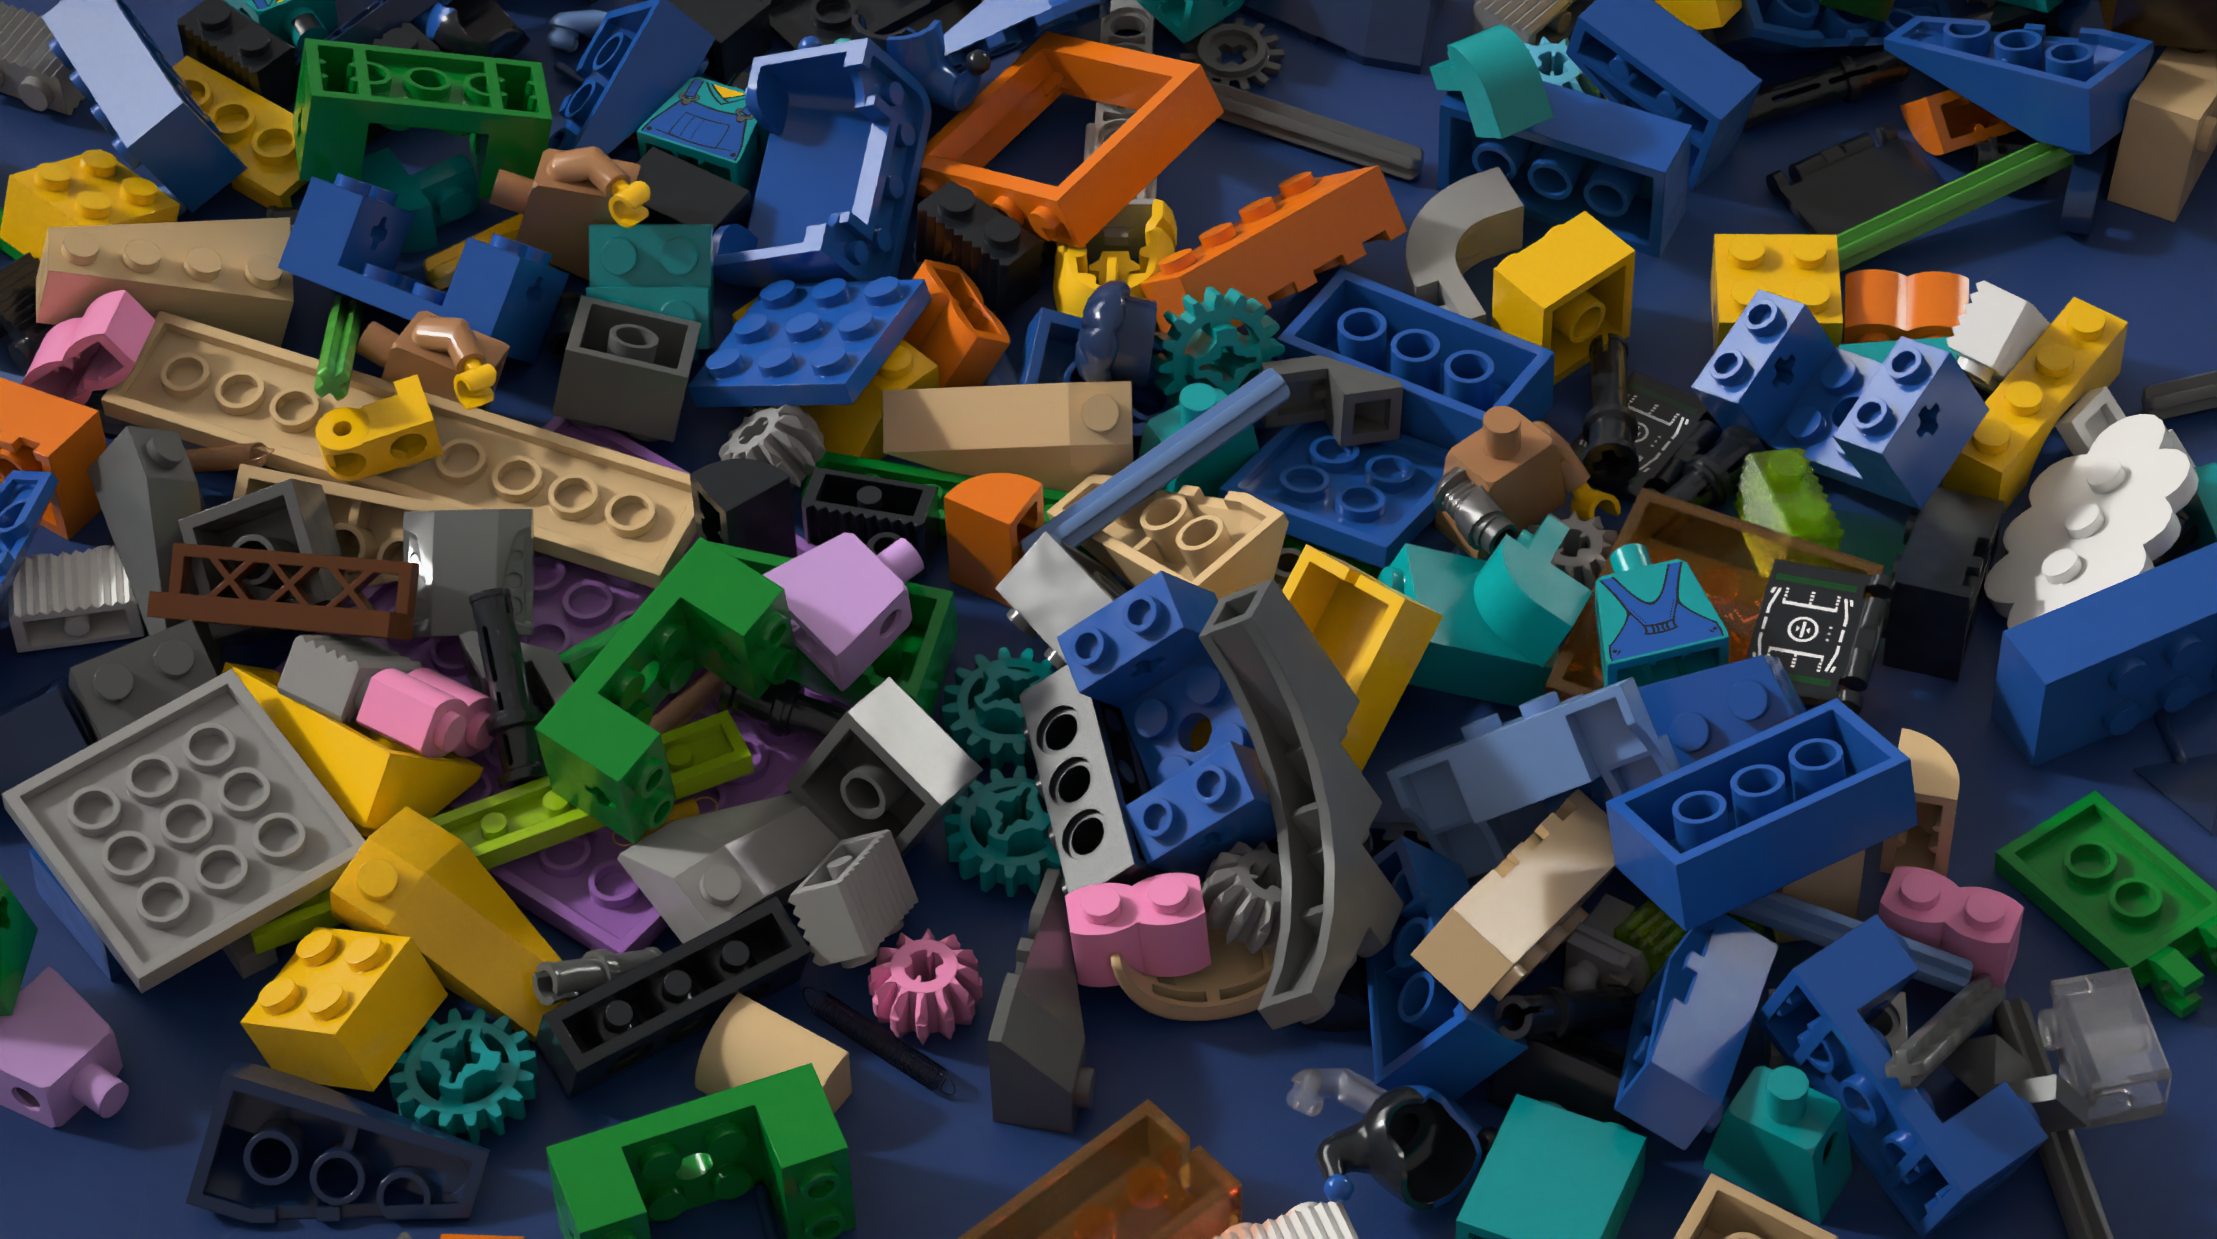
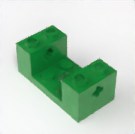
M305 38L293 115L299 180L310 181L313 176L334 183L337 174L340 173L360 181L369 123H378L388 129L398 131L418 127L438 129L452 136L470 135L469 142L478 196L480 198H491L499 169L535 179L542 153L548 148L552 125V114L542 62Z
M700 537L534 728L552 791L634 845L649 828H658L669 816L674 806L676 794L661 734L649 726L653 717V711L669 692L676 693L687 683L693 672L695 662L756 701L771 684H780L791 672L797 656L784 588Z
M812 1063L546 1147L558 1222L564 1239H651L649 1222L669 1220L678 1216L683 1211L720 1199L730 1200L740 1197L760 1182L767 1186L770 1200L787 1239H833L841 1232L856 1228L848 1146Z

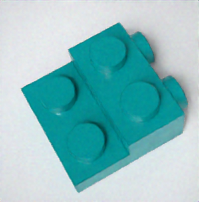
M619 224L589 225L590 286L586 288V296L702 323L693 361L699 360V349H710L714 346L713 224H636L632 228H625Z

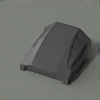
M533 509L404 512V562L420 564L412 639L435 636L453 637L469 630L477 631L469 597L477 592L493 588L510 589L513 614L519 636H534L535 568Z

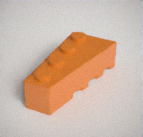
M1377 165L1314 178L1311 171L1294 175L1278 185L1281 193L1276 197H1264L1242 207L1238 211L1241 217L1239 221L1234 224L1232 222L1224 223L1202 233L1198 237L1201 245L1194 250L1191 248L1183 249L1163 258L1158 262L1161 271L1140 284L1146 299L1157 302L1156 322L1160 331L1168 333L1171 327L1163 316L1167 310L1174 312L1178 316L1185 312L1182 297L1187 294L1199 303L1204 302L1206 287L1212 286L1223 294V297H1225V294L1231 287L1244 294L1247 300L1253 297L1267 308L1266 311L1272 308L1270 301L1280 300L1299 293L1317 283L1318 281L1314 274L1327 271L1339 264L1349 265L1366 255L1367 253L1362 243L1382 239L1391 241L1407 232V228L1380 166ZM1231 319V324L1234 327L1238 328L1243 325L1242 321Z
M0 377V484L12 470L52 472L59 482L40 525L69 541L102 510L87 472L90 466L107 448L99 410Z

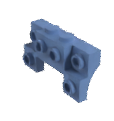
M1633 677L1561 702L1557 692L1553 691L1519 705L1522 717L1502 724L1498 713H1495L1461 727L1460 729L1464 736L1463 740L1402 763L1386 772L1401 810L1420 829L1433 851L1461 864L1466 878L1469 879L1495 869L1512 851L1499 819L1500 815L1590 783L1601 775L1615 798L1680 769L1681 767L1667 734L1657 736Z

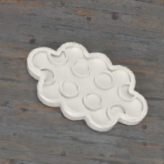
M2138 414L2123 418L2099 434L2088 454L2064 458L2049 466L2034 481L2029 493L2032 507L2016 517L2005 530L2003 543L2008 554L1993 566L1987 574L1984 584L1986 596L1995 611L2008 618V629L2153 569L2152 561L2163 555L2176 542L2181 530V524L2176 513L2186 506L2197 491L2199 478L2188 456L2180 450L2173 449L2172 437L2161 419L2149 414Z

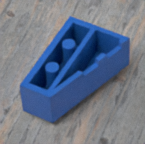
M1595 0L1578 16L1566 50L1568 57L1609 101L1619 104L1624 103L1626 106L1692 125L1688 188L1692 192L1734 152L1762 83V79L1749 71L1744 64L1731 58L1702 37L1696 29L1687 26L1654 0Z
M1723 914L1689 930L1637 998L1614 1110L1684 1151L1701 1130L1711 1133L1718 1126L1729 1106L1730 1097L1725 1094L1779 945L1727 914Z

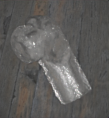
M1304 1068L1291 1079L1295 1084L1288 1092L1286 1101L1288 1106L1312 1117L1320 1114L1325 1098L1335 1100L1364 1115L1371 1103L1387 1092V1090L1376 1086L1374 1081L1347 1068Z

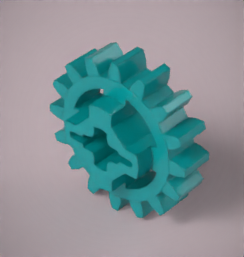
M1211 286L1206 287L1204 302L1199 303L1188 294L1183 296L1185 312L1180 316L1168 310L1164 313L1163 316L1171 327L1168 333H1155L1154 341L1162 346L1163 350L1162 353L1152 356L1150 365L1158 372L1163 373L1153 383L1166 396L1170 395L1167 402L1175 407L1179 405L1181 390L1188 385L1185 379L1186 375H1191L1194 379H1197L1198 383L1222 389L1228 396L1260 374L1261 363L1271 362L1272 357L1285 353V346L1276 339L1270 338L1276 334L1280 326L1271 317L1265 315L1267 310L1265 306L1253 297L1247 300V297L1235 288L1230 287L1225 297H1223V294ZM1231 319L1242 321L1249 335L1244 336L1238 332L1237 328L1231 324Z
M1006 647L1000 648L998 660L992 662L982 654L975 655V670L972 672L958 667L955 670V685H945L944 706H942L943 729L950 733V737L962 749L966 748L967 754L976 763L985 757L991 761V770L997 768L1000 771L1005 762L1014 763L1015 769L1017 766H1025L1026 769V761L1035 759L1032 748L1027 743L1023 734L1022 726L1026 721L1019 695L1056 672L1057 668L1047 658L1041 663L1035 662L1033 649L1026 648L1020 658H1011L1010 652Z
M1017 766L1013 778H1004L997 768L990 771L991 783L983 785L981 782L974 780L967 788L968 797L960 796L951 807L952 814L944 816L945 840L949 862H959L960 877L963 880L979 874L981 891L986 893L996 883L1005 884L1007 897H1014L1018 890V885L1028 884L1030 890L1036 895L1039 892L1041 880L1044 879L1047 868L1061 870L1062 879L1064 878L1059 854L1053 847L1048 835V828L1051 826L1046 802L1040 795L1035 780L1027 778L1025 766ZM974 835L978 836L979 843L975 839Z
M457 1008L450 1009L448 1023L439 1025L430 1017L424 1025L425 1034L421 1037L417 1035L407 1047L405 1053L400 1056L392 1067L393 1075L389 1076L392 1098L393 1101H397L400 1116L411 1120L415 1119L416 1122L434 1129H440V1131L455 1137L457 1133H466L469 1142L473 1144L479 1143L480 1130L488 1127L498 1136L505 1134L503 1118L509 1116L514 1119L523 1120L526 1116L524 1100L536 1099L538 1094L535 1077L539 1076L535 1051H530L528 1034L525 1030L512 1033L510 1018L505 1015L497 1019L493 1024L487 1023L484 1008H478L471 1020H462Z

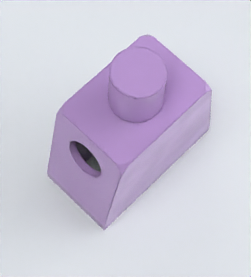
M842 533L766 572L763 576L785 590L795 645L841 691H844L909 627L912 613L909 592L904 583L924 569V564L916 549L904 538L898 539L882 552L875 555L855 534Z
M48 966L19 992L13 1014L0 1016V1105L50 1128L63 1126L83 1106H87L103 1118L113 1116L122 1108L127 1100L129 1087L125 1082L116 1077L119 1075L123 1064L115 1033L110 1025L64 978Z

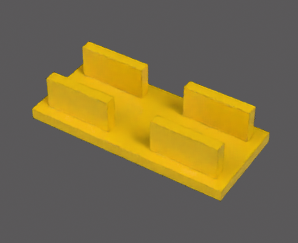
M188 55L172 68L191 90L192 94L190 96L203 112L211 117L222 132V135L219 136L220 139L238 154L247 167L244 172L231 181L232 188L266 208L269 206L292 207L291 196L308 182L299 180L293 130L294 114Z

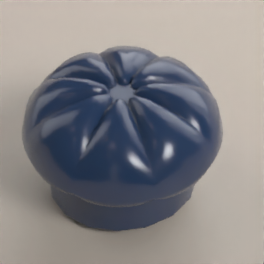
M1122 280L1109 281L1099 286L1088 298L1080 326L1082 330L1078 333V341L1075 347V362L1079 375L1085 382L1131 381L1132 385L1145 388L1152 358L1157 302L1130 295V287Z

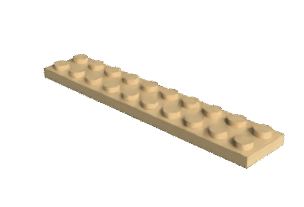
M161 310L155 317V324L130 375L118 385L108 388L101 399L106 416L144 428L178 431L182 440L207 448L254 442L263 443L268 448L275 449L273 453L267 456L264 466L283 472L472 510L533 509L534 551L654 589L681 560L696 534L690 474L478 408L467 410L461 403L426 392L424 394L435 422L444 455L360 480H338L326 470L317 443L315 428L319 419L325 413L335 408L351 407L359 409L363 405L397 395L393 382L352 370L348 395L344 399L337 401L331 393L320 398L314 390L319 359ZM266 448L267 454L273 451V449Z

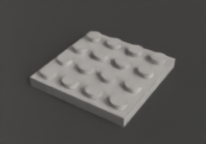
M232 669L2 793L5 810L141 994L335 885L365 842V839Z

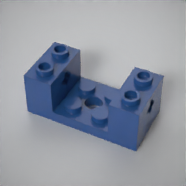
M340 173L337 174L334 183L311 177L278 265L279 269L410 321L421 311H429L441 317L463 318L470 324L473 330L510 345L507 357L536 364L550 327L552 316L569 276V273L549 266L553 254L495 233L490 244L468 237L448 291H440L424 285L422 281L394 271L415 213L394 206L398 194Z
M1760 289L1755 293L1691 386L1723 431L1731 425L1745 427L1760 440L1768 456L1920 510L1923 509L1989 411V408L1951 352L1901 336L1882 363L1835 347L1806 304Z
M1159 571L1057 636L1078 692L1120 708L1152 787V790L1124 806L1146 864L1170 873L1199 876L1200 883L1206 881L1205 875L1212 861L1217 859L1221 852H1228L1238 841L1255 849L1262 841L1268 843L1277 837V830L1265 776L1248 727L1225 679L1198 638L1216 607L1218 599L1214 592L1164 571ZM1208 718L1212 726L1209 742L1201 750L1194 751L1191 744L1192 731L1197 723Z
M1875 914L1793 968L1755 1015L1754 1019L1789 1066L1796 1067L1806 1074L1810 1088L1838 1100L1844 1106L1850 1146L1920 1239H1924L2004 1184L2049 1137L2041 1128L2039 1116L2033 1106L2023 1097L2017 1096L2006 1081L1942 1123L1935 1114V1107L1930 1096L1920 1085L1915 1089L1902 1090L1898 1078H1887L1885 1064L1892 1058L1890 1045L1879 1030L1868 1026V1024L1881 1015L1919 968L1912 960L1910 948L1903 937L1896 931L1888 929L1878 914Z

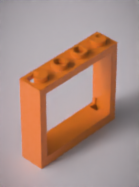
M1046 31L977 95L974 102L967 109L961 110L926 143L916 195L926 199L951 180L962 187L968 188L975 196L1005 216L1015 219L1020 226L1037 237L1047 241L1052 240L1082 248L1220 117L1224 110L1201 64ZM1062 93L1137 110L1133 116L1058 187L983 168Z

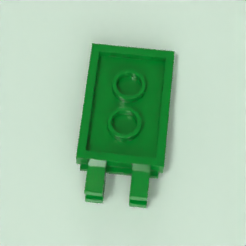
M2096 790L1995 851V870L2129 986L2136 983L2139 987L2144 988L2150 984L2157 1001L2180 1019L2202 1006V997L2193 990L2204 984V974L2188 959L2200 952L2208 970L2217 976V891Z

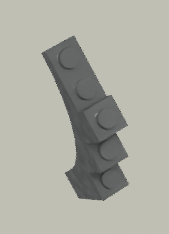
M1272 578L1221 597L1198 638L1225 679L1248 727L1265 776L1277 830L1282 880L1280 931L1272 973L1258 1007L1262 1017L1271 1029L1274 1030L1300 1021L1303 1024L1313 1023L1325 1016L1334 1006L1335 995L1347 971L1356 962L1357 955L1361 958L1370 957L1381 951L1390 942L1392 930L1405 904L1362 845L1369 837V828L1382 801L1340 743L1347 735L1346 727L1360 700Z

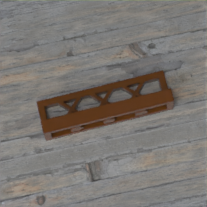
M173 542L169 592L149 591L147 617L178 621L192 619L193 622L412 641L420 564ZM192 557L210 559L225 578L207 596L188 594ZM226 560L243 563L236 570H233ZM261 563L269 564L284 583L266 601L256 600L242 582ZM285 565L303 568L293 576ZM321 568L329 569L344 588L326 606L315 605L301 587ZM346 571L363 573L353 581ZM381 573L399 575L395 612L375 610L361 592ZM233 589L240 599L226 598L225 596ZM293 595L299 604L284 603V601ZM353 600L359 609L343 607Z

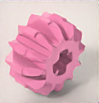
M927 928L922 939L913 941L903 933H900L899 939L896 942L897 949L879 948L876 967L870 969L871 974L868 976L869 994L873 997V1012L878 1018V1023H890V1028L897 1038L914 1031L922 1045H924L930 1033L939 1032L951 1041L955 1031V1024L972 1025L975 1006L980 1004V998L983 997V981L979 977L978 960L974 956L973 950L961 949L955 934L941 941H936L930 929Z

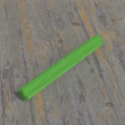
M2038 141L1837 235L1839 271L1841 273L2073 164L2075 155L2065 152L2062 147Z
M342 293L336 295L332 300L314 390L320 398L331 393L337 401L344 399L348 395L365 307L364 302L355 298L348 300Z

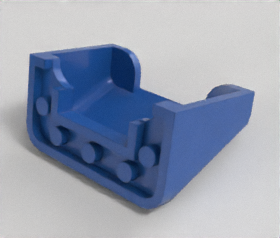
M870 38L754 57L748 86L745 90V103L747 109L757 122L770 133L748 229L739 224L720 226L714 232V275L729 285L765 288L768 284L779 280H791L794 283H815L833 278H842L846 282L874 281L888 276L897 278L931 124L932 110L926 89Z

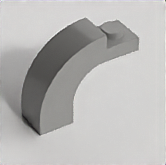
M1500 167L1465 177L1438 192L1417 214L1406 241L1405 294L1485 325L1486 313L1465 281L1463 274L1477 263L1521 249L1523 244L1524 205Z

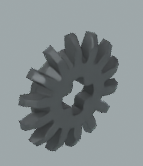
M1236 18L1235 24H1224L1223 20L1215 24L1214 28L1198 35L1199 41L1182 42V46L1190 53H1179V58L1182 61L1201 64L1207 78L1210 80L1221 81L1222 84L1231 86V83H1236L1238 89L1250 92L1251 88L1248 80L1257 86H1267L1270 78L1266 75L1272 76L1281 72L1282 65L1275 62L1283 59L1285 54L1284 49H1272L1280 40L1276 33L1263 38L1262 33L1265 25L1257 23L1253 28L1244 25L1245 19ZM1226 51L1228 54L1235 55L1242 52V64L1238 65L1232 61L1224 65L1221 64L1222 53Z

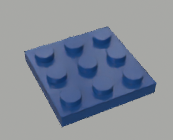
M888 276L874 281L846 282L842 278H833L815 283H794L791 280H779L768 284L762 289L760 296L744 316L734 324L733 330L717 350L707 358L705 365L687 386L694 406L741 407L783 406L785 404L788 406L853 404L931 302L932 298L925 279L898 280L896 277Z
M1325 420L1287 425L1219 488L1218 498L1224 499L1229 491L1248 493L1285 514L1289 522L1286 534L1296 537L1306 544L1318 545L1347 555L1362 564L1385 568L1391 564L1405 543L1410 544L1436 518L1437 510L1434 508V491L1443 477L1446 455L1450 450L1400 433V437L1397 440L1340 447Z

